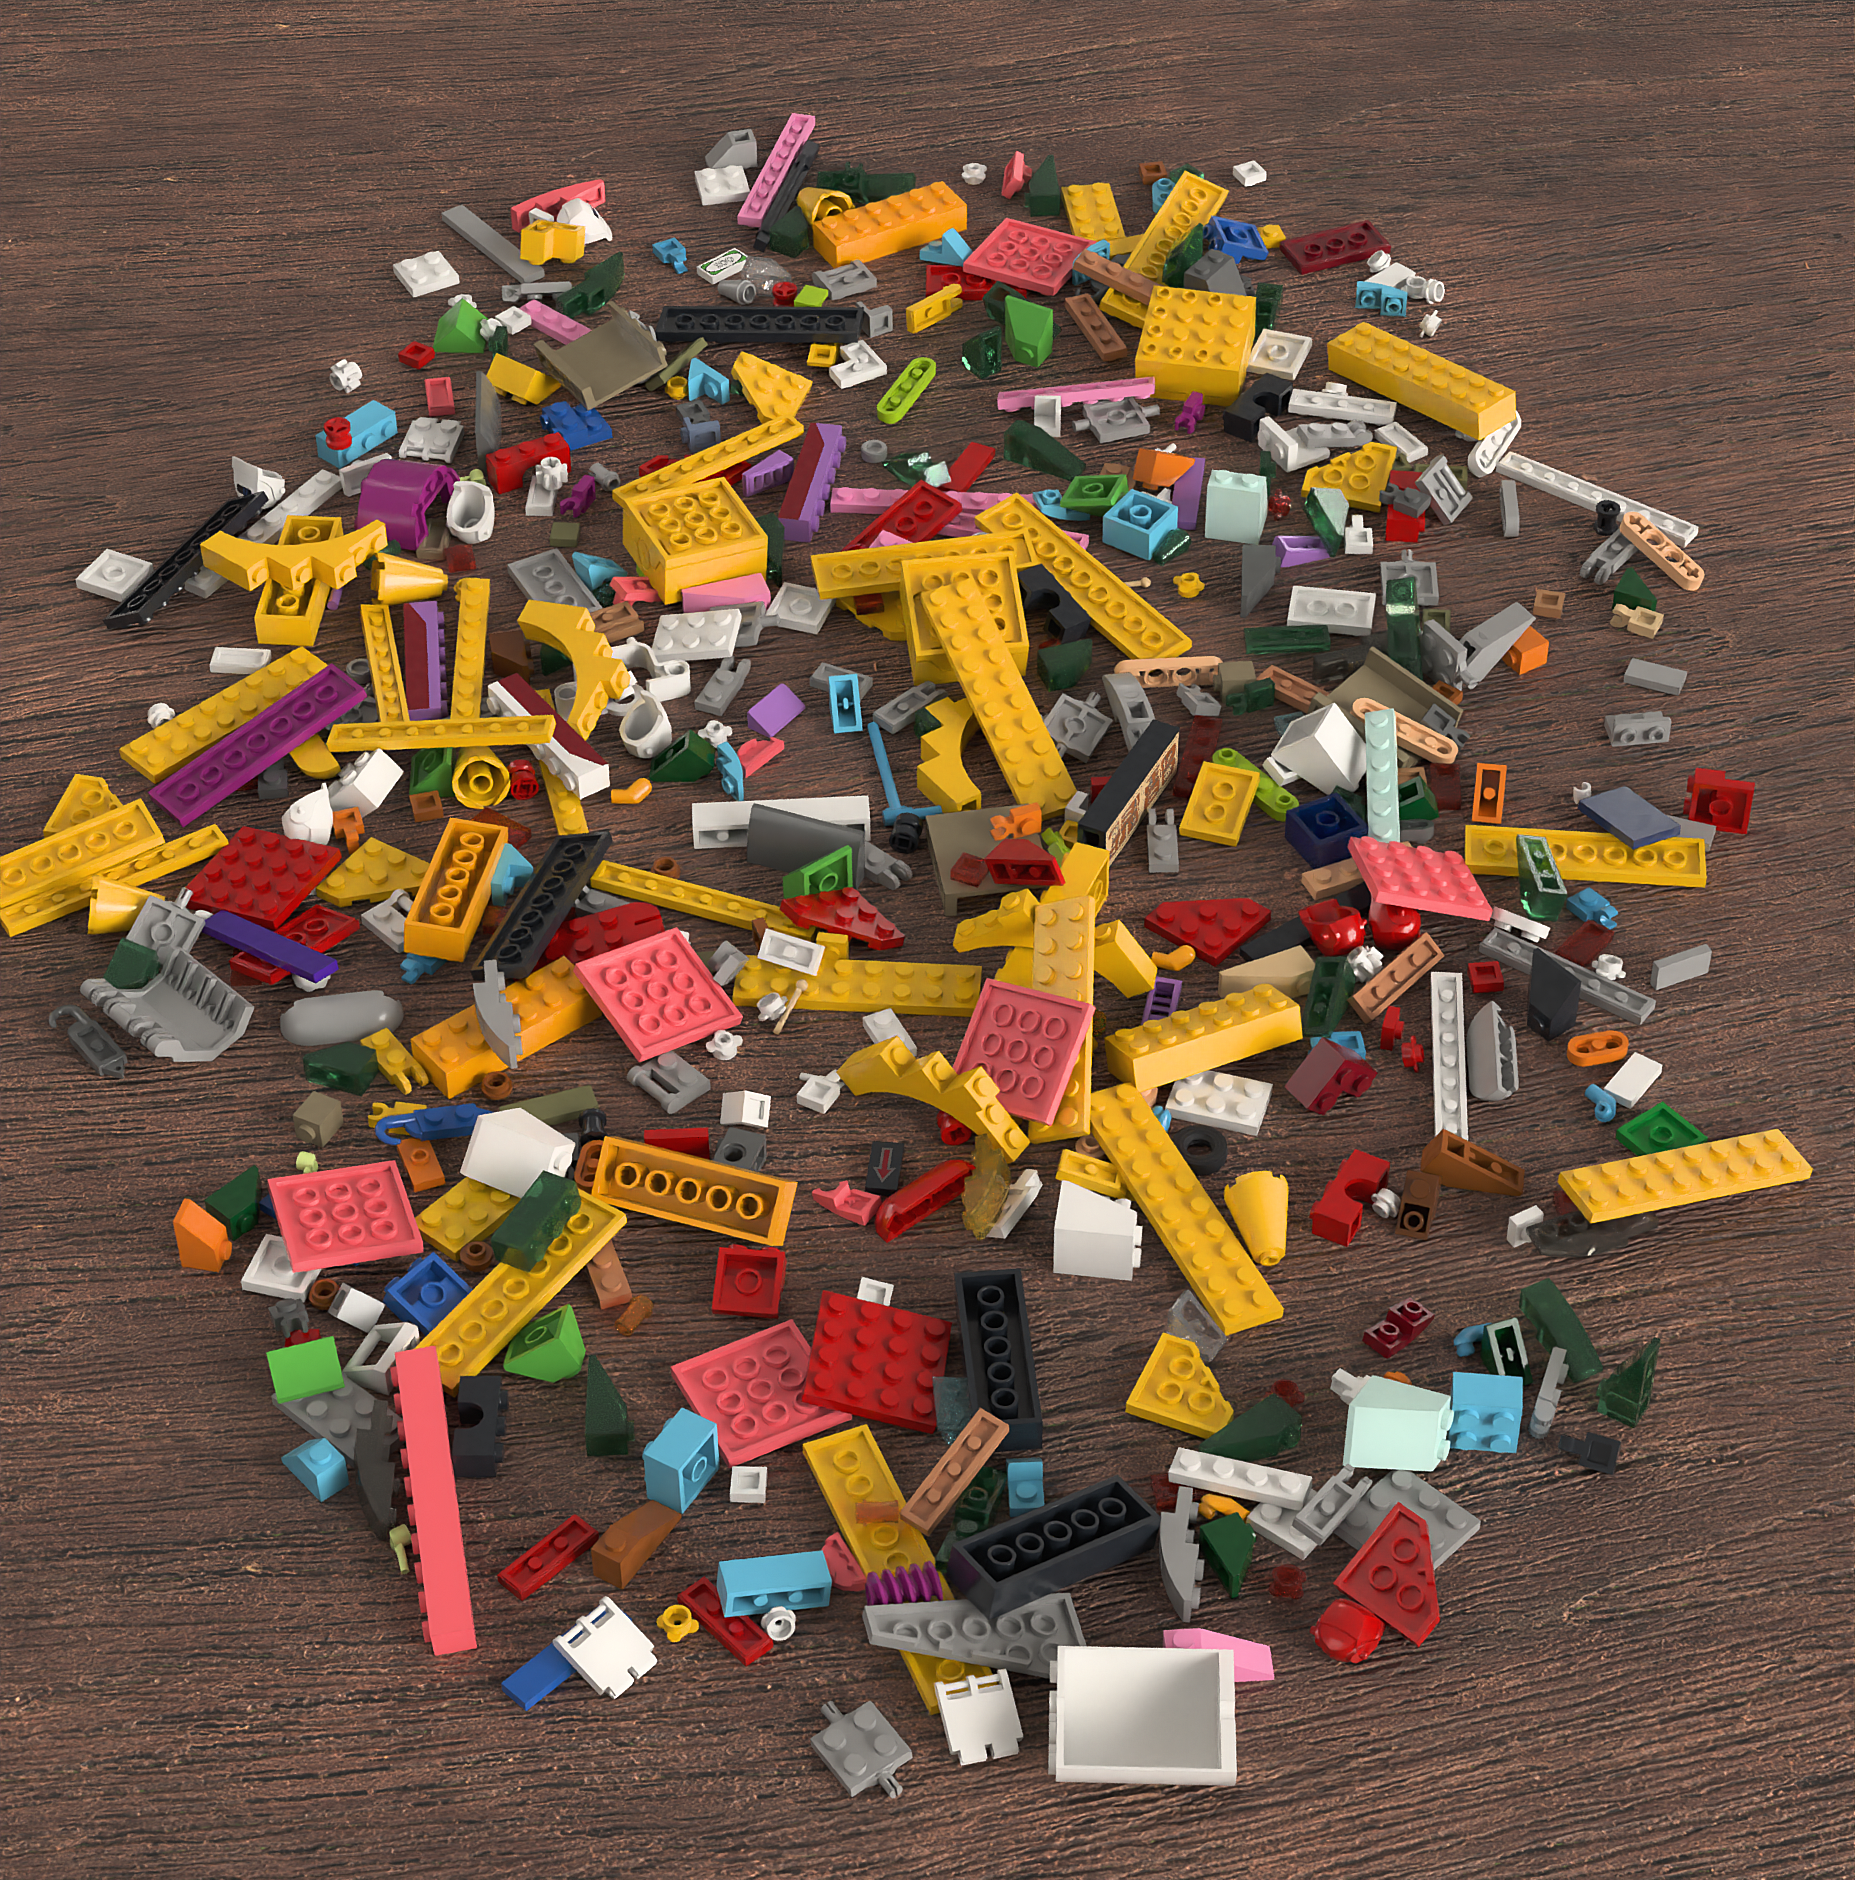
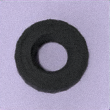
M1189 1125L1180 1129L1172 1139V1142L1196 1176L1210 1175L1219 1171L1225 1164L1228 1155L1226 1138L1220 1131L1211 1126ZM1201 1144L1208 1146L1211 1152L1205 1156H1195L1190 1154L1187 1148L1191 1145Z

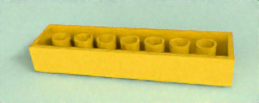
M1362 322L1327 343L1329 370L1479 441L1516 419V397L1514 390L1376 328L1369 323Z
M1075 842L1070 853L1066 852L1061 863L1060 870L1066 883L1063 886H1050L1048 891L1044 890L1039 903L1043 905L1090 895L1095 899L1096 918L1108 896L1110 851ZM1015 946L1014 949L1010 948L1006 956L1003 969L999 968L997 970L994 980L1032 989L1034 948Z

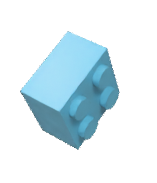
M1131 489L1103 516L1102 542L1149 561L1177 533L1178 506Z
M1453 1372L1449 1410L1454 1411V1417L1447 1435V1440L1450 1441V1448L1516 1453L1523 1409V1377Z
M681 1408L673 1418H669L666 1421L662 1432L654 1441H650L646 1445L642 1455L648 1499L657 1501L681 1513V1515L720 1468L716 1423L684 1408Z

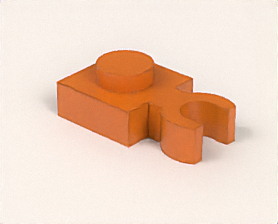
M1035 802L1010 809V816L1008 817L994 816L990 819V822L995 829L990 830V834L994 840L999 841L1006 838L1009 834L1016 839L1041 832L1042 809Z

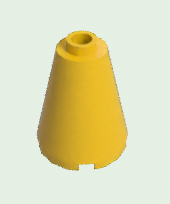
M806 187L797 196V205L812 229L813 222L827 216L843 213L846 210L855 209L851 198L838 190Z
M382 552L374 554L377 560L372 562L371 590L376 591L377 598H372L373 605L392 606L440 597L442 591H447L448 577L446 574H443L442 569Z
M488 746L461 747L452 776V788L458 801L465 806L474 809H484V806L499 804L507 796L510 788V775L507 767Z
M93 874L87 934L97 935L130 931L148 897L152 895L165 901V896Z
M1270 1171L1247 1173L1235 1178L1236 1184L1230 1189L1228 1184L1225 1186L1224 1200L1253 1260L1263 1266H1273L1279 1263L1280 1259L1285 1256L1288 1182L1281 1174L1280 1179L1273 1177Z

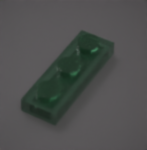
M1327 625L1244 628L1243 633L1246 654L1330 651L1331 646Z

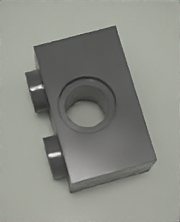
M729 1127L724 1139L720 1138L718 1140L715 1156L712 1161L760 1172L767 1158L766 1135Z

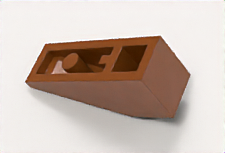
M1444 1128L1422 1150L1420 1171L1442 1175L1441 1184L1447 1187L1511 1196H1520L1523 1193L1524 1169Z
M651 1500L610 1525L591 1548L593 1575L623 1590L682 1518L681 1513Z

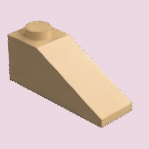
M1300 945L1220 971L1218 995L1221 998H1226L1228 994L1252 990L1254 986L1259 984H1270L1292 999L1317 990L1318 967Z

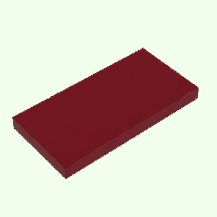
M1369 220L1281 241L1279 250L1297 271L1304 275L1368 259L1379 250H1382L1385 254L1391 253V245Z

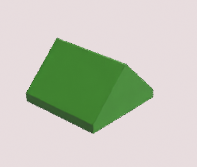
M462 298L439 318L433 344L434 351L484 353L486 340L480 334L482 329L480 322L482 319H489Z
M422 748L411 759L409 795L438 790L439 797H455L452 788V776L457 762L456 748Z
M333 1336L266 1352L278 1404L345 1387Z

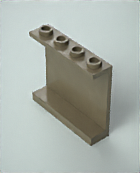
M613 301L608 302L613 317L612 320L562 348L554 351L543 340L533 344L540 364L588 411L668 366L665 359L667 352L664 345L660 341L656 342L647 329L643 330L636 318H630L625 308H620Z
M1372 646L1369 649L1364 665L1328 696L1318 692L1312 697L1307 714L1335 703L1366 744L1365 724L1350 714L1353 703L1357 699H1372L1390 709L1394 708V711L1417 723L1420 722L1428 709L1435 703L1456 720V723L1453 725L1455 728H1457L1463 709ZM1397 745V768H1413L1423 759V757Z
M1028 804L925 816L926 841L945 917L957 915V898L1018 891L1027 888H1041L1042 892L1044 890L1048 891L1049 885L995 884L984 860L1004 839H1014L1009 834L1002 840H994L990 830L995 828L991 824L990 819L998 815L1008 817L1010 816V809ZM1038 833L1016 838L1027 839L1045 850V842Z

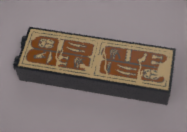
M1153 719L1079 821L1078 843L1110 851L1109 869L1148 815V809L1153 808L1177 774L1180 727Z

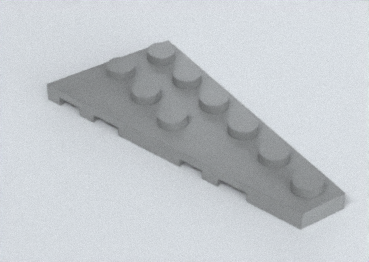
M1070 1592L1046 1595L989 1621L969 1599L865 1606L862 1614L870 1644L997 1669H1006L1049 1679L1050 1661H1057L1058 1646H1087Z

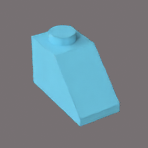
M326 1438L308 1440L281 1457L282 1463L320 1502L349 1485L345 1458Z

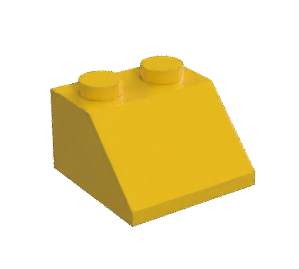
M498 353L495 354L486 375L496 393L505 397L507 392L513 394L512 400L525 406L527 401L538 405L561 387V384L556 379Z

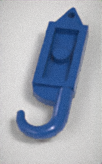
M475 1103L414 1110L413 1113L391 1115L382 1118L375 1126V1135L380 1141L389 1145H399L401 1140L389 1137L385 1130L404 1127L407 1133L421 1141L468 1136L473 1133L478 1115L494 1112L477 1108Z

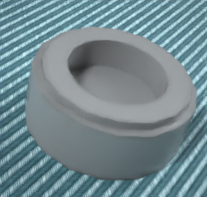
M879 440L866 441L861 446V457L869 463L882 462L887 458V446Z
M355 659L347 665V676L357 684H365L371 681L367 659Z

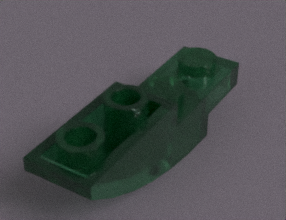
M865 170L818 171L816 188L842 191L851 198L852 203L868 204L915 189L916 176L914 173L867 174Z
M1203 224L1195 225L1179 236L1172 244L1165 260L1162 282L1169 287L1184 289V272L1202 258Z
M619 251L584 273L585 281L555 298L557 312L572 319L582 312L590 316L602 308L615 295L623 282L625 275L623 253Z
M1415 577L1387 580L1386 618L1389 658L1423 681Z
M982 1466L962 1492L955 1506L954 1520L935 1559L936 1571L947 1572L952 1544L993 1527L1008 1472Z

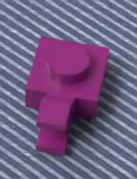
M1193 391L1183 404V412L1175 418V430L1178 431L1182 426L1187 428L1188 434L1194 432L1196 422L1201 420L1205 413V405H1202V393Z
M584 475L578 484L573 486L571 498H566L560 502V513L562 515L567 510H573V517L577 518L581 513L587 511L596 499L593 476Z

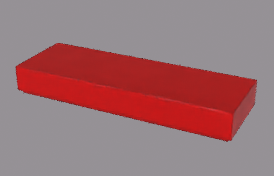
M971 442L937 483L936 488L942 492H967L995 457V448Z
M574 1514L497 1574L498 1582L519 1600L523 1601L599 1540V1532L578 1515Z
M705 1576L677 1595L678 1604L687 1607L691 1612V1616L744 1666L747 1667L774 1647L773 1639L747 1615L724 1617L717 1587Z

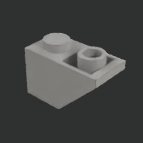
M752 130L727 132L705 156L708 168L718 169L734 165L742 166L743 170H746L750 167H757V143Z

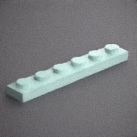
M1394 708L1366 712L1368 837L1385 843L1390 841L1400 842L1396 715Z

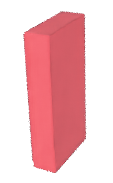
M450 377L425 379L429 417L455 414Z

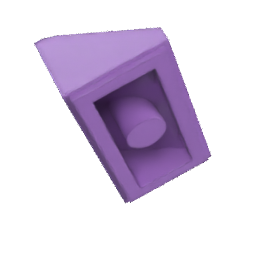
M781 683L747 712L748 728L768 738L773 737L805 709V705L786 685Z

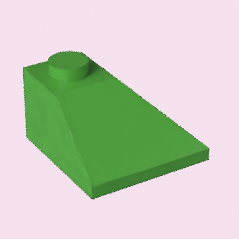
M1008 295L1005 298V341L1015 361L1038 368L1052 353L1053 309Z
M1126 474L1075 476L1062 497L1060 506L1103 517L1129 492Z
M846 845L784 876V899L853 887L852 848Z
M570 1304L522 1328L510 1341L503 1364L506 1371L553 1383L563 1377L566 1379L571 1378L581 1370L586 1350Z

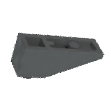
M1243 544L1240 617L1246 618L1274 585L1275 573H1280L1281 557H1276V545Z

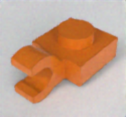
M358 807L332 812V828L335 838L345 837L349 855L360 848L358 834L365 833Z

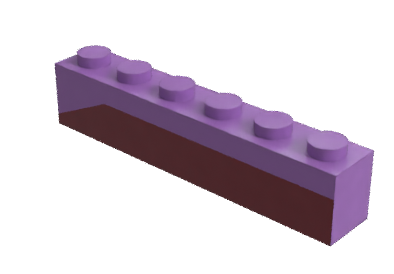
M810 423L777 518L778 539L810 543L813 533L818 532L819 516H823L825 510L824 500L829 499L830 484H834L835 468L840 467V452H845L846 437L842 436L841 425Z
M437 601L403 603L406 703L410 721L441 720L448 717L447 700L442 701L443 699H448L447 684L442 682L447 681L446 664H443L446 663L444 629H440L445 628L444 613L438 612Z

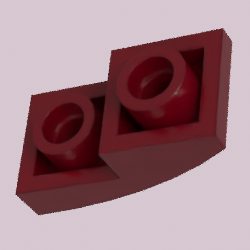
M1409 1297L1389 1308L1385 1320L1365 1330L1362 1341L1388 1359L1423 1332L1434 1320L1435 1314Z

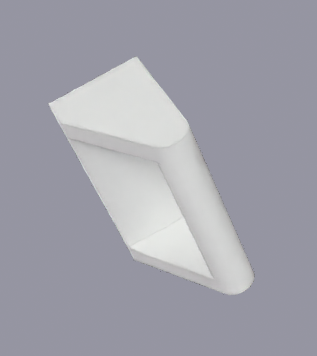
M407 1322L374 1325L342 1370V1373L359 1386L389 1395L394 1388L390 1367L396 1366L395 1352L412 1350L420 1343L418 1326ZM380 1340L390 1343L376 1365L362 1366Z

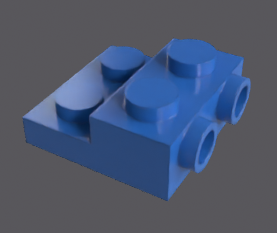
M1211 215L1208 224L1203 227L1202 238L1208 240L1209 251L1211 249L1219 250L1233 256L1236 264H1239L1242 256L1250 260L1259 259L1265 261L1269 253L1255 225Z
M566 401L542 408V415H540L542 428L550 434L559 432L568 443L570 451L613 438L611 427L595 407L589 411L582 404L571 408Z
M432 1252L425 1259L422 1257L416 1259L407 1270L408 1273L400 1279L397 1276L387 1284L384 1289L386 1294L383 1303L402 1322L409 1323L411 1321L427 1336L473 1289L437 1254Z

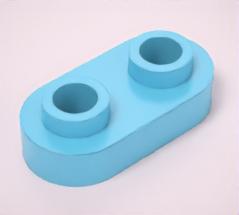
M1162 178L1152 185V209L1155 213L1159 212L1176 185L1170 179Z

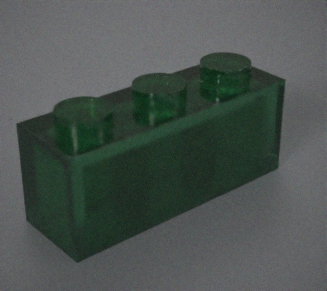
M543 1170L490 1239L496 1260L529 1273L535 1264L543 1259L547 1248L554 1239L561 1235L569 1219L579 1211L581 1198L577 1183Z

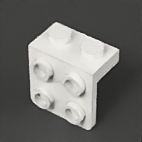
M1269 416L1262 418L1259 425L1258 445L1287 473L1329 458L1330 450L1327 447L1307 448L1296 433L1298 427L1284 431Z

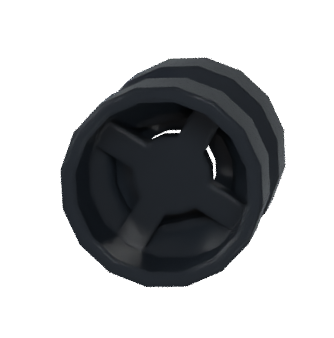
M907 812L901 813L896 817L889 837V844L892 849L902 854H909L917 849L919 837L923 830L921 818Z

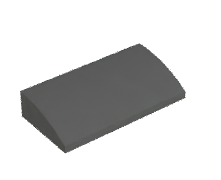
M476 371L475 438L478 466L483 475L488 476L485 455L501 449L502 413L500 402L492 383L482 371Z
M757 803L752 805L747 836V862L790 873L849 845L852 848L853 888L858 889L865 877L864 831Z

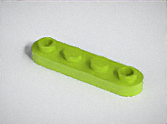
M920 357L910 362L877 404V417L880 421L886 424H894L903 418L936 375V363L934 360Z
M1223 748L1213 754L1212 763L1260 773V782L1253 803L1273 819L1287 822L1294 820L1298 816L1299 801L1282 786L1279 787L1273 779L1240 753L1231 748Z

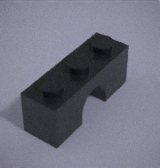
M1266 372L1260 379L1254 381L1248 390L1241 393L1236 401L1225 408L1222 416L1224 432L1252 442L1258 436L1260 419L1265 418V413L1278 417L1289 407L1293 383Z
M1042 563L1017 573L1023 608L1026 611L1033 608H1044L1049 611L1043 630L1059 648L1086 637L1091 617Z
M460 1376L458 1393L460 1423L475 1424L476 1426L467 1429H455L452 1460L455 1477H496L497 1464L504 1462V1443L500 1442V1436H506L507 1431L506 1416H502V1412L509 1409V1390H503L501 1376Z

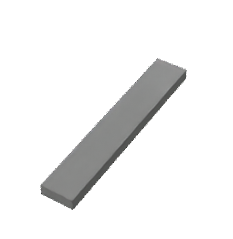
M459 205L441 213L442 220L520 283H531L545 277L544 269L540 265H532L528 263V260L520 259V250L465 206Z
M1496 927L1479 944L1480 953L1530 975L1533 950L1539 948L1581 980L1580 999L1639 1026L1655 1009L1656 1000Z

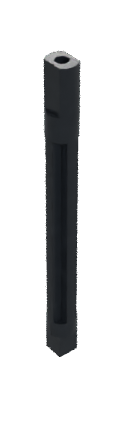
M810 140L805 141L756 234L753 248L764 253L767 245L773 241L820 150L819 144Z

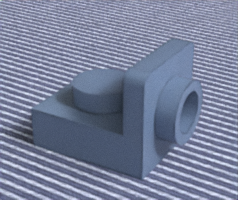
M689 417L683 418L684 427L680 428L682 443H687L690 453L703 451L721 443L718 420L691 424Z

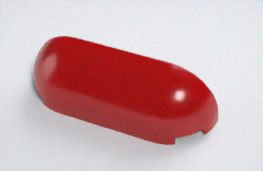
M960 1159L939 1163L882 1202L875 1217L876 1232L886 1243L890 1242L983 1180L982 1172L973 1164Z

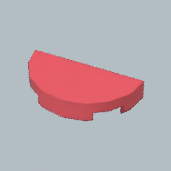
M770 737V741H757L755 738L744 743L737 751L743 776L747 778L784 749V741Z
M837 1531L825 1540V1545L821 1549V1551L823 1550L832 1579V1586L843 1591L857 1592L865 1590L866 1577Z

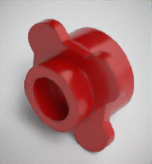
M1412 1035L1410 1038L1411 1042L1402 1043V1060L1405 1068L1414 1067L1415 1073H1419V1063H1424L1425 1061L1424 1048L1422 1044L1416 1043V1037Z

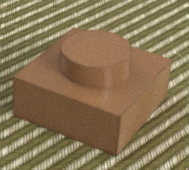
M1538 589L1533 607V615L1560 619L1565 593Z

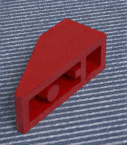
M1004 839L984 858L995 884L1063 886L1066 883L1056 858L1027 839Z

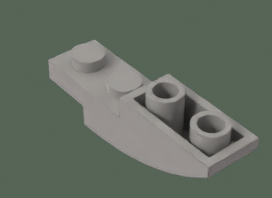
M1131 673L1106 674L1102 676L1111 710L1115 723L1120 722L1128 752H1130L1152 720H1155L1148 698L1135 676Z
M496 960L484 961L485 982L473 983L477 1019L482 1034L492 1051L508 1067L514 1069L517 1068V1055H523L521 1036H515V1033H521L520 1015L513 1014L512 1002H506L505 993L500 994V991L505 990L504 972H498Z
M1179 1486L1175 1513L1161 1512L1159 1563L1162 1580L1173 1608L1183 1622L1190 1623L1192 1608L1199 1609L1201 1588L1195 1587L1196 1580L1203 1581L1205 1560L1198 1559L1199 1544H1194L1195 1530L1189 1529L1190 1523H1197L1199 1503L1192 1502L1193 1488Z

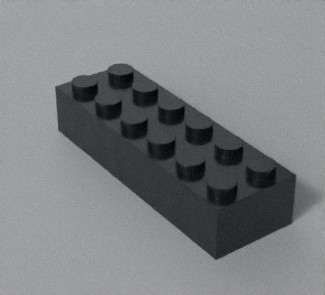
M1021 1268L954 1273V1301L969 1419L971 1420L976 1412L982 1408L1009 1425L1008 1434L994 1452L1042 1449L1043 1421Z
M1117 1474L952 1544L946 1576L989 1621L1154 1549L1161 1517Z

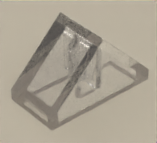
M1189 1289L1183 1291L1168 1311L1167 1334L1195 1342L1202 1360L1212 1361L1228 1340Z

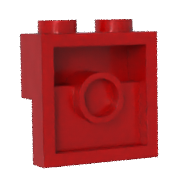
M1696 768L1695 775H1688L1686 792L1692 794L1691 798L1685 797L1683 815H1688V820L1716 826L1715 831L1747 834L1755 782L1725 779L1726 771Z
M738 1244L729 1245L728 1248L719 1247L712 1313L778 1319L787 1265L785 1252H780L779 1249L774 1247H763L761 1250H753Z

